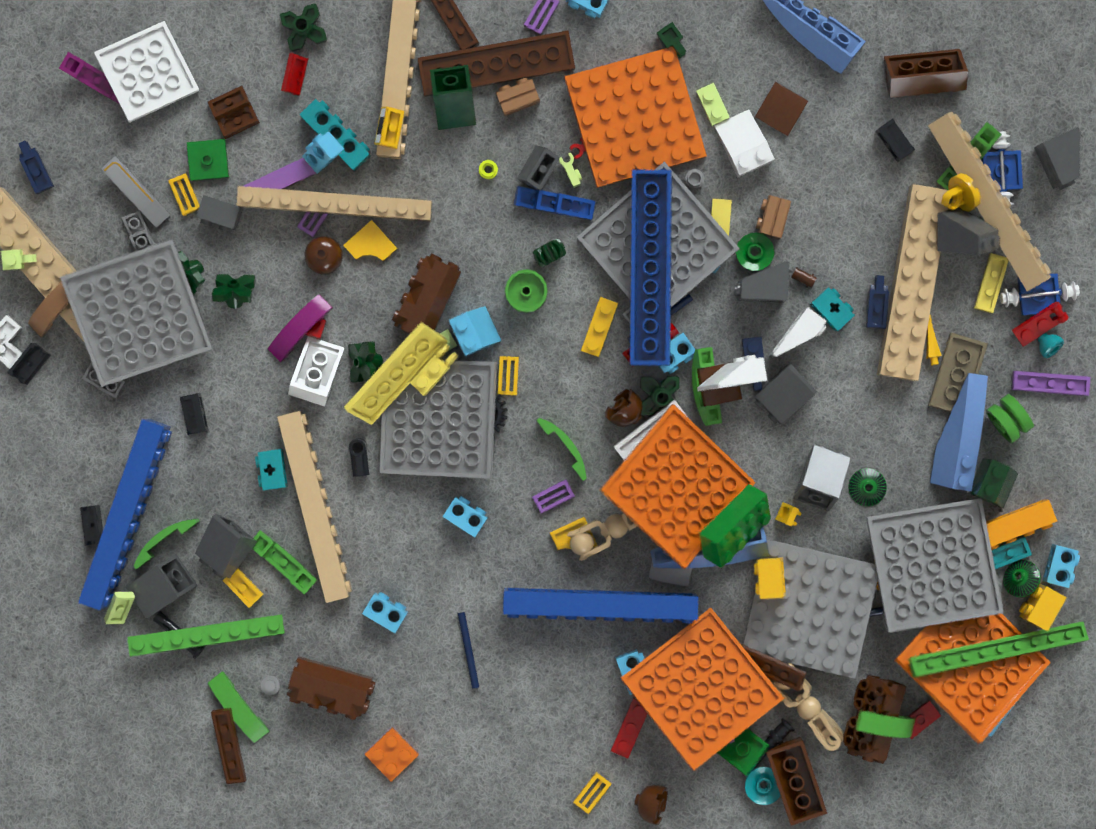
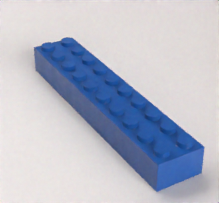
M632 170L631 366H670L671 170Z
M151 419L141 420L78 603L97 610H102L110 605L114 589L121 582L122 576H119L120 571L126 567L128 558H126L127 551H131L134 540H132L134 532L137 533L140 527V522L138 521L140 514L143 515L146 510L147 504L144 502L146 497L151 495L153 489L151 485L152 479L158 475V462L164 458L166 450L163 448L165 442H169L171 438V426Z
M504 588L503 614H507V618H519V615H527V618L537 619L538 615H546V619H557L558 616H565L567 620H577V616L584 617L585 620H596V617H603L605 621H616V618H623V621H635V618H642L643 622H654V619H661L662 622L672 623L674 619H680L682 623H693V620H698V596L696 593Z

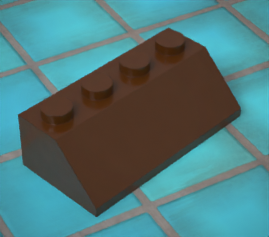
M960 49L884 56L886 85L890 98L967 90L968 69Z
M798 737L783 742L768 750L766 754L790 825L792 826L828 814L802 738Z

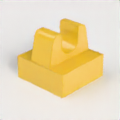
M782 502L775 520L791 527L792 525L796 526L797 522L794 520L796 515L801 516V512L798 508Z

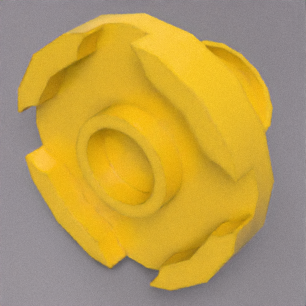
M960 173L953 176L949 180V190L942 197V205L950 210L959 207L967 212L972 211L980 204L978 187L974 189L971 184L973 180L966 174Z

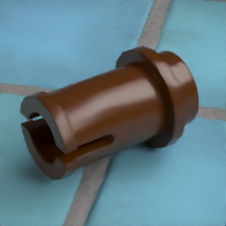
M796 267L791 277L805 284L807 288L808 286L812 288L817 279L814 274L811 275Z

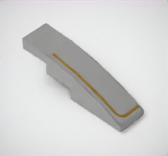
M116 156L101 168L156 228L170 216V213Z

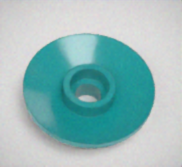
M762 766L755 768L747 776L745 791L753 802L759 805H769L780 798L781 795L770 767ZM762 781L767 782L765 788L760 787Z

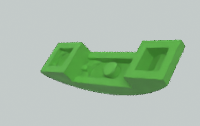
M988 122L985 123L971 141L972 146L979 150L981 160L1002 135ZM952 165L936 181L946 190H949V180L957 175Z
M712 347L695 349L692 363L694 398L705 426L722 423L720 404L704 406L701 391L697 390V387L700 386L697 369L715 366Z
M541 418L537 419V422L547 435L553 431L556 432L577 460L571 466L583 481L586 480L583 460L571 439L551 422Z
M199 519L181 521L157 533L139 553L134 568H141L155 557L150 550L177 529L181 534L186 533L200 522Z
M260 530L254 536V539L258 542L252 549L271 563L291 581L290 583L305 595L317 579L297 559L263 531Z
M224 671L208 682V685L224 709L231 708L235 723L254 743L270 731L237 692L234 684Z
M860 711L855 730L888 737L910 738L916 718Z

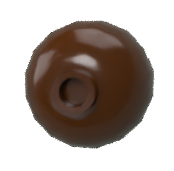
M327 236L311 240L304 252L307 266L313 272L321 275L331 274L341 266L343 260V251L340 245L334 239Z
M625 389L613 399V401H616L612 408L608 406L605 412V418L619 427H627L640 421L643 405L640 397L632 389L630 391Z
M660 785L647 786L642 790L641 794L636 795L635 805L637 806V812L644 821L655 825L660 824L663 817H659L662 811L665 812L668 791H665L667 787Z

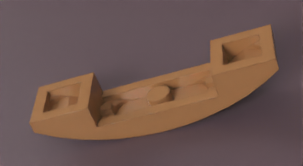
M62 281L42 301L28 322L29 326L40 337L47 333L53 325L52 322L69 303Z

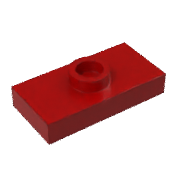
M289 53L281 91L300 96L308 58Z
M929 700L907 716L916 718L910 739L912 740L941 717V714Z

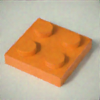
M393 727L364 754L390 782L419 756Z

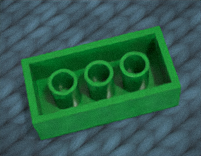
M748 484L699 533L705 559L723 568L738 551L745 547L751 538L757 535L763 526L769 523L771 516L766 493Z

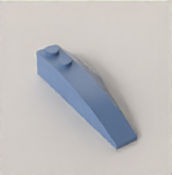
M763 0L772 14L798 42L813 53L816 58L824 61L831 69L840 74L846 69L866 42L833 17L829 16L827 19L819 14L820 10L816 8L811 10L803 5L804 2L801 0Z
M974 373L967 374L958 399L943 428V433L936 444L930 483L972 492L982 433L988 376Z
M762 527L757 535L751 538L745 547L738 551L732 560L725 565L768 557L769 551L764 528ZM660 547L650 550L654 568H682ZM701 549L687 568L714 567L717 565L705 559Z

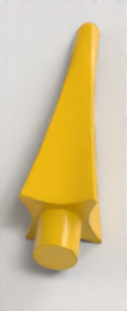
M930 314L927 328L926 359L930 358L931 365L933 366L939 365L938 357L942 355L936 340Z

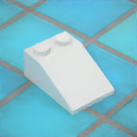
M750 110L714 125L737 178L775 160Z
M808 307L803 309L773 349L770 356L772 358L815 336H820L826 328L824 326L826 320Z
M308 336L292 377L288 395L325 406L344 348Z
M755 355L735 358L733 363L725 364L698 386L697 390L704 391L767 381L764 357L756 358Z

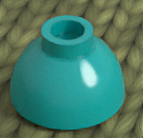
M1044 333L1038 338L1043 358H1050L1062 348L1064 339L1054 334L1048 335Z

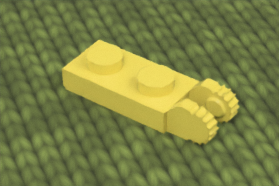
M447 344L442 346L437 354L428 361L410 382L423 396H426L458 357V354L454 352L446 361L441 359L450 348Z

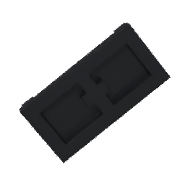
M891 119L875 131L897 162L915 150L894 119Z
M30 343L7 373L12 377H16L20 383L28 385L51 355L38 344Z
M201 393L180 397L187 435L209 431Z
M100 505L80 507L85 546L99 544L103 532Z

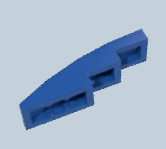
M517 186L514 206L592 220L596 201Z

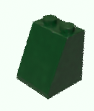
M468 65L430 70L438 130L476 125Z
M983 458L973 481L972 492L969 491L968 494L1004 508L1019 473L996 460Z

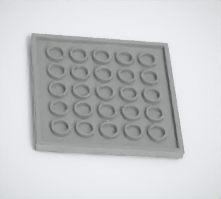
M663 162L655 170L671 169L665 162ZM673 171L671 308L740 250ZM632 190L577 236L580 242L630 300Z
M173 239L60 277L101 387L212 349Z
M454 361L450 366L451 368L426 396H423L412 384H409L382 413L380 473L492 479L497 362Z
M982 498L866 517L887 632L1004 613Z
M767 539L769 556L763 558L783 557L786 596L784 598L760 599V595H756L755 592L744 645L779 661L856 679L878 581L875 564Z

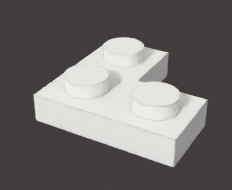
M6 315L0 321V361L10 369L22 354L21 351L10 343L22 327L9 315Z

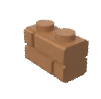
M523 78L518 80L515 86L505 85L499 88L496 96L504 116L540 103V98L532 79Z
M771 195L767 199H763L760 209L763 210L762 218L758 217L756 229H759L758 233L780 240L791 201Z

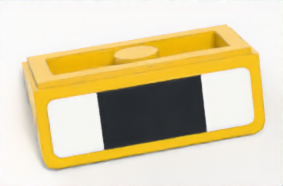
M388 106L381 107L375 145L394 149L398 148L404 116L403 110Z

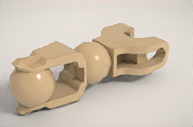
M621 513V515L613 514L606 519L605 523L600 520H594L579 529L570 531L567 536L571 537V550L575 554L580 555V561H584L591 555L610 547L612 538H621L627 533L628 529L631 530L638 526L624 513ZM599 526L601 535L605 537L606 541L594 547L593 537L585 531Z
M769 679L784 697L782 701L787 707L791 708L794 706L795 708L797 706L799 716L808 720L809 726L822 745L829 751L837 750L844 739V732L823 709L821 710L819 701L810 696L812 687L806 679L804 680L802 688L805 692L798 694L796 699L792 700L784 691L791 689L790 687Z

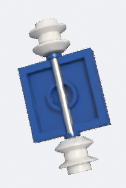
M1002 131L1000 132L1002 135L992 146L994 149H998L997 152H987L981 161L983 164L988 165L991 171L990 176L993 181L996 180L1001 187L1000 192L1002 196L1006 197L1010 202V198L1014 195L1007 192V190L1023 189L1021 150L1005 151L1011 145L1007 143V138L1010 135H1006V132Z
M1057 273L1050 274L1051 278L1029 291L1025 289L1018 277L1019 293L1015 288H1012L1011 292H1008L1005 288L1003 293L1000 294V300L1006 308L1009 306V303H1013L1014 307H1016L1020 301L1021 316L1034 315L1052 303L1060 302V296L1064 301H1067L1068 297H1072L1075 301L1080 294V290L1074 281L1071 282L1070 286L1063 282L1059 289Z

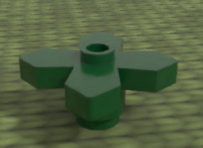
M315 3L305 6L300 16L291 11L280 14L283 27L293 30L287 39L292 52L303 49L307 38L316 44L327 41L325 30L314 25L320 16ZM301 26H307L305 29L301 30Z
M180 251L178 255L194 296L197 292L196 288L205 282L202 276L204 268L200 261H189L183 251Z
M217 274L215 280L217 288H214L212 292L213 302H226L228 307L233 309L240 308L243 303L251 302V289L255 287L256 283L255 275H243L233 279L229 274Z
M375 342L348 345L349 357L353 361V366L350 370L351 382L368 381L383 365L381 354L375 352Z
M641 376L640 388L649 394L642 401L643 409L641 414L653 415L659 407L664 408L671 401L675 400L671 395L679 389V377L666 376L659 385L652 376ZM660 393H662V397H661V398H657V396H658Z

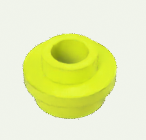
M485 160L479 166V174L484 179H492L498 173L496 163L491 160ZM487 166L492 168L491 173L485 172Z

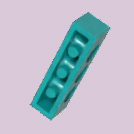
M315 99L299 115L318 135L320 133L324 135L328 131L332 134L334 130H341V137L336 140L344 150L339 156L355 172L371 157L368 153L369 147L363 141L359 144L355 139L357 135L350 128L346 130L341 125L343 121L337 114L332 116L328 112L330 107L323 100L319 102ZM321 116L328 117V122L325 125H320L318 122ZM349 143L355 145V149L351 153L345 151V147Z

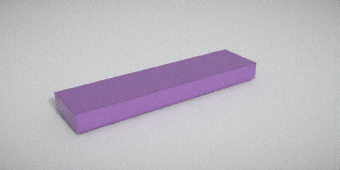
M301 158L244 186L285 189L317 173L304 158Z
M1013 371L1011 390L1089 396L1091 377Z

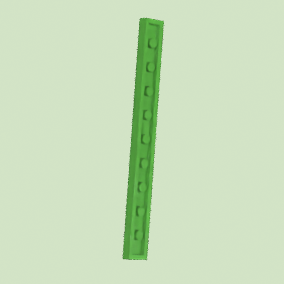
M1082 621L1049 628L1048 631L1039 630L909 658L908 662L912 676L916 678L1085 642L1089 638Z

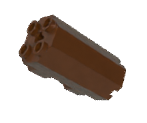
M432 253L430 257H421L416 266L418 272L416 276L412 275L408 283L411 289L408 294L404 292L400 300L402 307L400 311L396 310L393 315L392 321L395 322L394 326L399 328L402 325L400 329L411 334L422 322L435 331L462 274L459 271L460 267L452 262L445 264L442 262V258Z
M299 656L296 662L298 665L293 668L288 689H290L287 692V696L290 697L289 701L297 704L305 702L308 703V707L319 709V706L327 707L326 712L331 714L343 713L346 718L356 720L358 716L361 717L362 714H366L371 701L367 700L368 695L371 696L376 684V682L372 681L373 677Z
M868 674L866 679H862L859 682L854 695V707L858 710L856 716H852L847 721L843 735L844 745L848 749L847 754L856 757L858 755L862 756V760L873 763L875 761L884 764L887 760L893 737L855 730L859 712L868 711L880 715L898 717L907 686L893 680H886Z

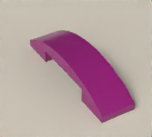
M68 52L59 69L119 104L105 74Z
M318 294L288 322L272 341L268 350L282 362L294 350L293 347L318 321H321L333 307Z

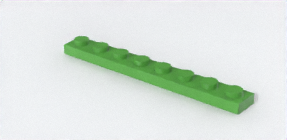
M281 614L127 637L129 656L133 657L282 635L285 633Z

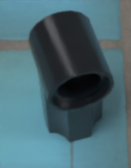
M356 438L349 444L353 477L370 475L367 443L362 438ZM355 442H360L363 445L361 452L354 451L353 444Z

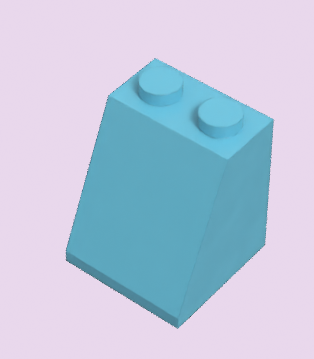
M486 306L465 312L449 320L466 357L501 341Z

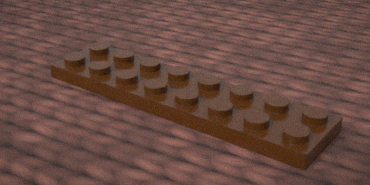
M569 30L418 58L425 97L433 95L430 70L468 65L471 88L575 69Z

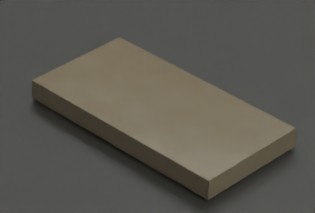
M950 333L928 406L951 413L967 374H979L988 343Z

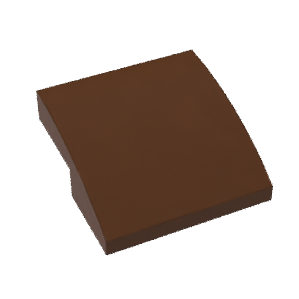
M775 81L755 117L788 136L808 100Z
M243 86L208 101L212 114L225 139L260 123Z
M725 364L697 369L699 385ZM740 385L701 391L704 406L742 399Z

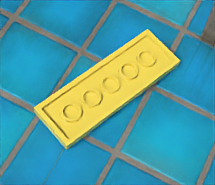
M421 322L344 406L346 411L372 425L410 384L428 361L448 342L447 339Z

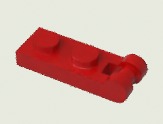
M1057 301L1012 329V332L1024 347L1058 324L1066 322L1069 316L1066 312L1062 311V305ZM1055 313L1056 316L1051 319L1049 315Z

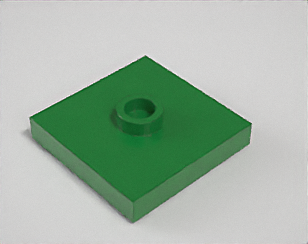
M226 139L187 142L190 181L229 178Z
M747 728L734 738L735 742L728 743L717 752L745 776L751 773L770 747L767 742Z

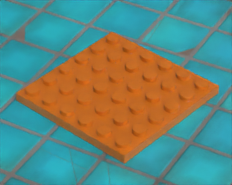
M673 46L668 49L657 50L564 77L596 188L631 179L632 170H655L663 162L669 167H673L707 156L678 56Z
M672 404L600 488V491L679 566L685 569L702 549L699 533L748 484L753 486L756 482L681 410Z
M709 608L698 617V620H694L693 623L682 629L620 678L693 771L784 699L712 608Z
M1002 613L924 626L896 657L895 661L913 678L908 659L911 657L1016 636L1022 633ZM1038 651L913 679L979 744L982 743L1051 662Z

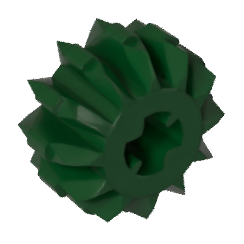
M554 239L533 251L534 259L540 267L560 259L567 253L560 239Z

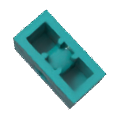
M828 287L810 305L836 332L855 316L852 313L854 309L847 302L843 303L839 299L841 295L834 288L830 289ZM830 304H831V305L836 304V305H837L836 310H837L838 312H835V311H834V312H830V309H831Z
M283 449L258 452L255 462L256 467L260 468L261 474L258 475L259 487H262L263 490L288 487ZM270 464L272 468L275 467V471L272 472V475L270 472H267V468L270 467Z

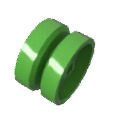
M528 269L519 270L512 274L505 287L506 299L511 307L523 313L534 312L541 308L546 301L548 293L543 277L536 271ZM525 287L530 290V293L527 295L523 293Z
M1006 394L1000 399V406L993 404L986 409V414L992 424L1009 443H1014L1020 438L1019 431L1027 433L1034 428L1028 413L1010 394Z

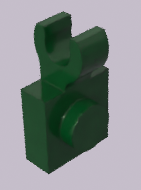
M673 22L656 33L667 49L673 46L679 58L686 54L685 48L679 42L683 39V36Z

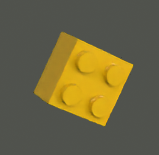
M783 557L758 559L757 563L754 564L755 575H758L759 582L756 583V595H760V599L784 598L786 590Z
M1039 584L1036 591L1029 595L1028 601L1021 605L1019 617L1038 628L1048 631L1067 597L1045 585Z

